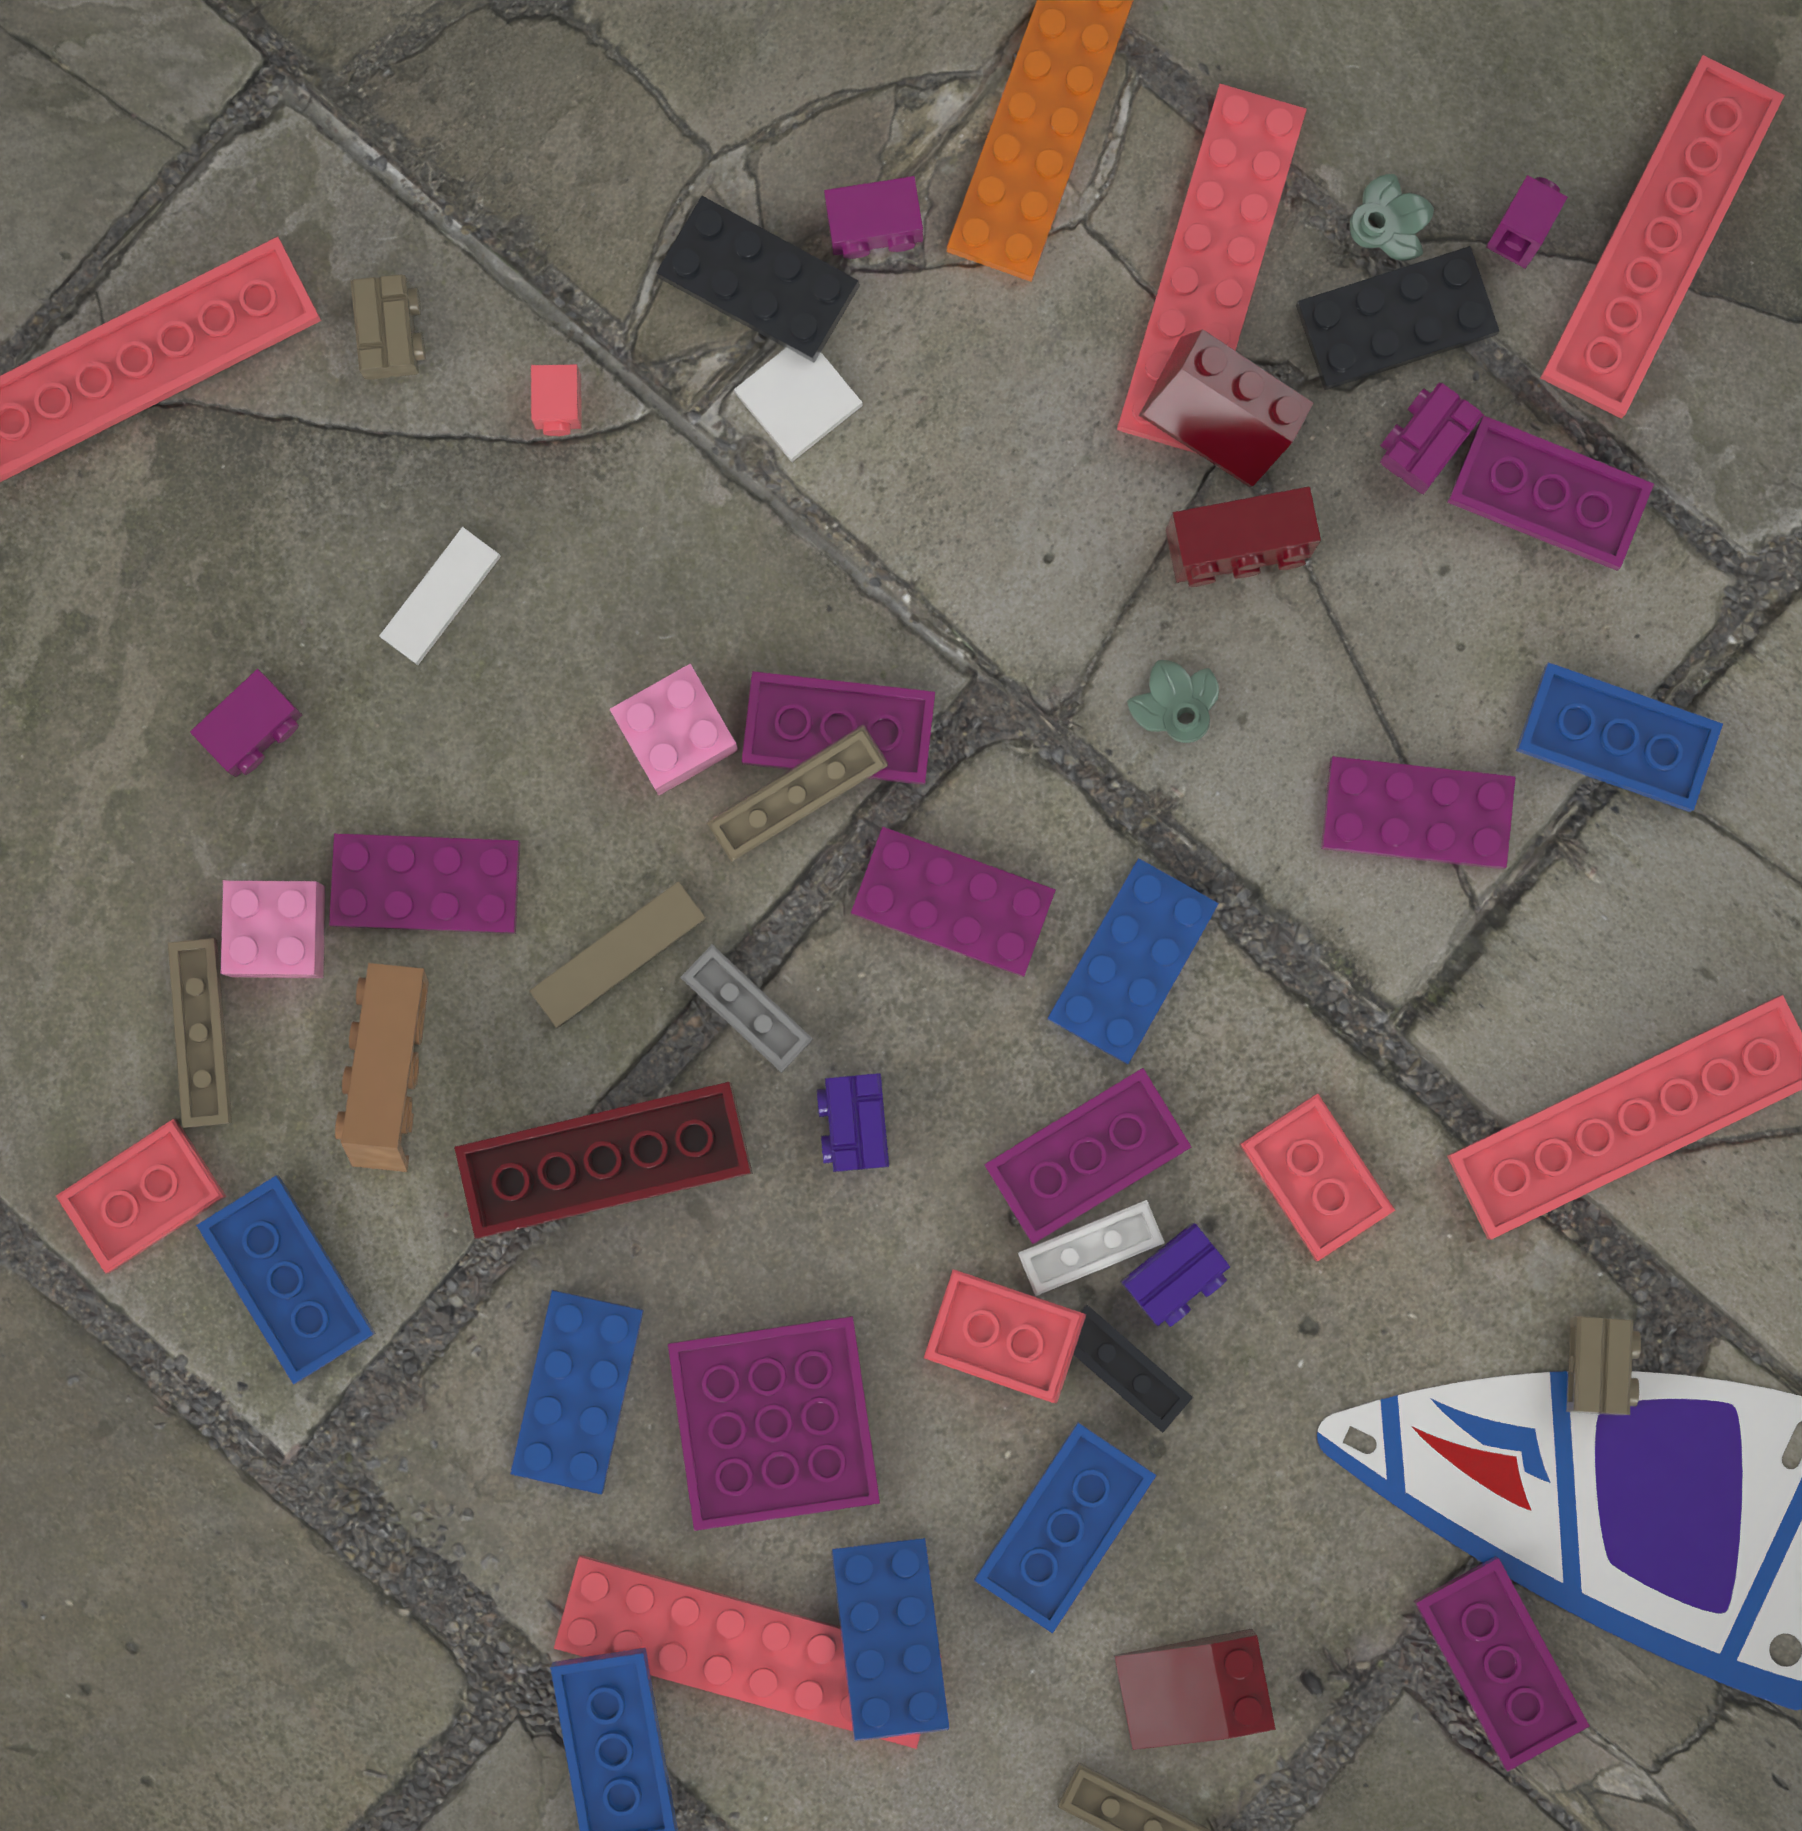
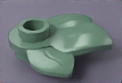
M1385 174L1371 181L1364 189L1363 204L1353 212L1350 218V233L1353 240L1362 247H1380L1393 259L1401 261L1412 260L1423 254L1422 245L1415 234L1429 224L1433 217L1434 207L1427 199L1420 195L1412 193L1402 194L1397 176L1395 174ZM1368 219L1374 221L1379 228L1372 227Z
M1158 660L1150 673L1149 686L1151 692L1128 699L1129 711L1138 724L1147 731H1167L1168 735L1178 742H1195L1206 734L1210 726L1209 710L1218 700L1219 685L1216 677L1209 668L1202 669L1190 677L1179 664L1169 660ZM1184 713H1191L1195 716V719L1189 724H1182L1178 721L1179 717Z

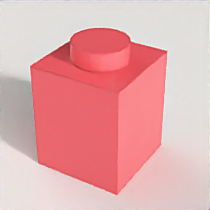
M577 364L531 365V420L536 430L543 429L544 435L566 436L571 434V429H582L581 373Z

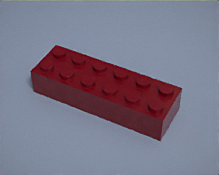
M731 1082L454 1147L475 1239L753 1174Z

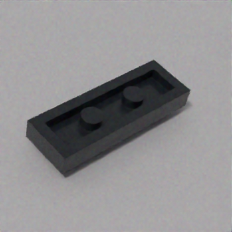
M1086 1304L1080 1310L1081 1313L1086 1314L1073 1355L1163 1433L1193 1397Z

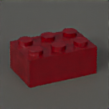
M1310 486L1172 512L1166 527L1176 583L1188 581L1189 587H1199L1216 582V575L1232 572L1235 579L1255 576L1261 573L1260 567L1278 564L1279 570L1304 566L1306 564L1305 558H1311L1321 542Z

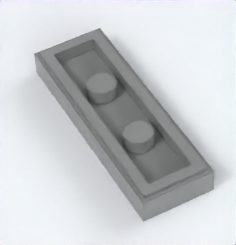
M713 944L680 977L781 1073L813 1040L810 1035Z

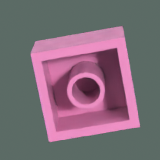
M691 664L610 708L612 715L658 795L665 793L739 751L736 742Z
M223 880L221 974L229 977L323 978L325 886L317 881Z

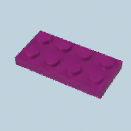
M1483 415L1447 503L1618 571L1623 564L1654 483Z
M752 671L742 765L790 770L864 724L888 762V766L867 779L925 785L935 692Z
M1332 756L1329 765L1321 849L1506 869L1516 776Z
M882 826L851 910V915L1024 977L1056 889Z
M334 833L329 926L516 934L520 842L518 840Z
M1142 1068L990 1160L984 1166L1030 1242L1034 1244L1192 1147L1146 1071Z
M1495 1556L1414 1600L1496 1755L1507 1772L1590 1727L1498 1557Z

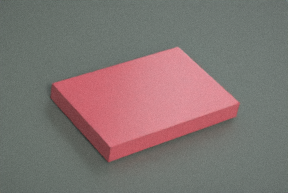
M1315 1094L1239 1144L1315 1261L1321 1260L1395 1211L1319 1094Z
M172 1119L56 1195L105 1274H109L225 1198L226 1195L177 1119Z
M953 1269L924 1359L1057 1404L1086 1314Z

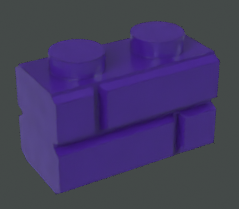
M881 1073L825 1078L826 1089H817L819 1117L828 1116L830 1135L821 1136L823 1163H833V1172L889 1167Z
M1191 1223L1120 1282L1156 1326L1165 1321L1171 1327L1191 1311V1308L1187 1305L1189 1300L1199 1292L1208 1297L1227 1281L1223 1273L1230 1266L1195 1223Z

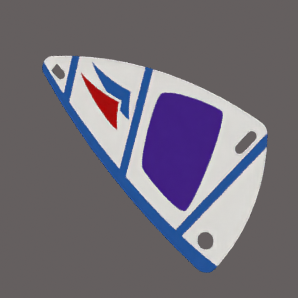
M1568 1371L1542 1372L1484 1378L1416 1390L1331 1414L1321 1422L1317 1431V1441L1320 1449L1328 1457L1383 1498L1482 1563L1496 1556L1500 1559L1511 1580L1589 1623L1657 1656L1722 1684L1788 1709L1802 1710V1654L1797 1663L1784 1667L1776 1664L1769 1652L1772 1640L1780 1634L1795 1636L1802 1646V1459L1794 1469H1787L1782 1464V1455L1797 1424L1802 1421V1396L1726 1380L1632 1371L1631 1378H1638L1639 1400L1637 1406H1630V1415L1566 1412ZM1350 1426L1372 1436L1376 1440L1377 1446L1372 1453L1365 1454L1342 1443Z

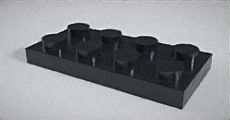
M701 196L656 272L659 279L783 347L789 348L813 363L860 287L859 280L704 196Z
M1471 246L1297 301L1296 304L1324 390L1497 336L1500 331Z

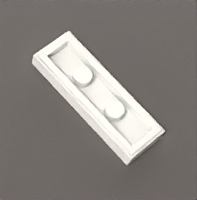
M462 527L379 635L380 638L416 665H419L500 559L499 553Z
M1145 1200L1020 1251L1018 1256L1034 1295L1038 1296L1162 1245L1165 1242L1148 1201Z

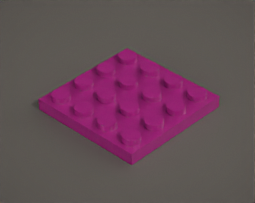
M853 1316L668 1343L694 1531L880 1504Z

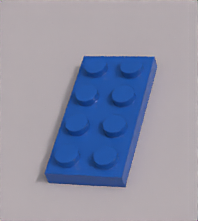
M1548 662L1544 667L1516 751L1691 812L1697 803L1723 723Z
M1138 858L1047 1020L1128 1065L1219 903Z
M279 1175L272 1177L196 1225L293 1384H297L376 1334Z
M551 1291L511 1475L603 1494L644 1310L561 1291Z
M1077 1422L978 1571L974 1581L1053 1634L1157 1475Z
M926 1539L832 1549L854 1742L949 1730Z
M646 1648L553 1662L550 1669L579 1830L678 1831Z

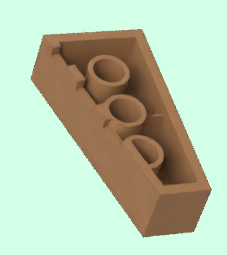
M368 963L366 978L360 977L358 980L356 1004L362 1005L360 1021L352 1022L349 1035V1048L355 1050L353 1066L345 1067L342 1080V1093L348 1094L346 1111L338 1112L335 1125V1138L341 1140V1144L352 1167L408 1172L409 1155H405L401 1143L402 1134L412 1133L413 1128L412 1097L407 1096V1090L415 1089L418 1083L419 1054L418 1052H413L414 1044L421 1045L429 985L423 968Z

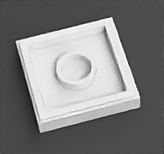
M787 347L734 389L738 398L791 462L863 406L862 401L821 352L813 363Z

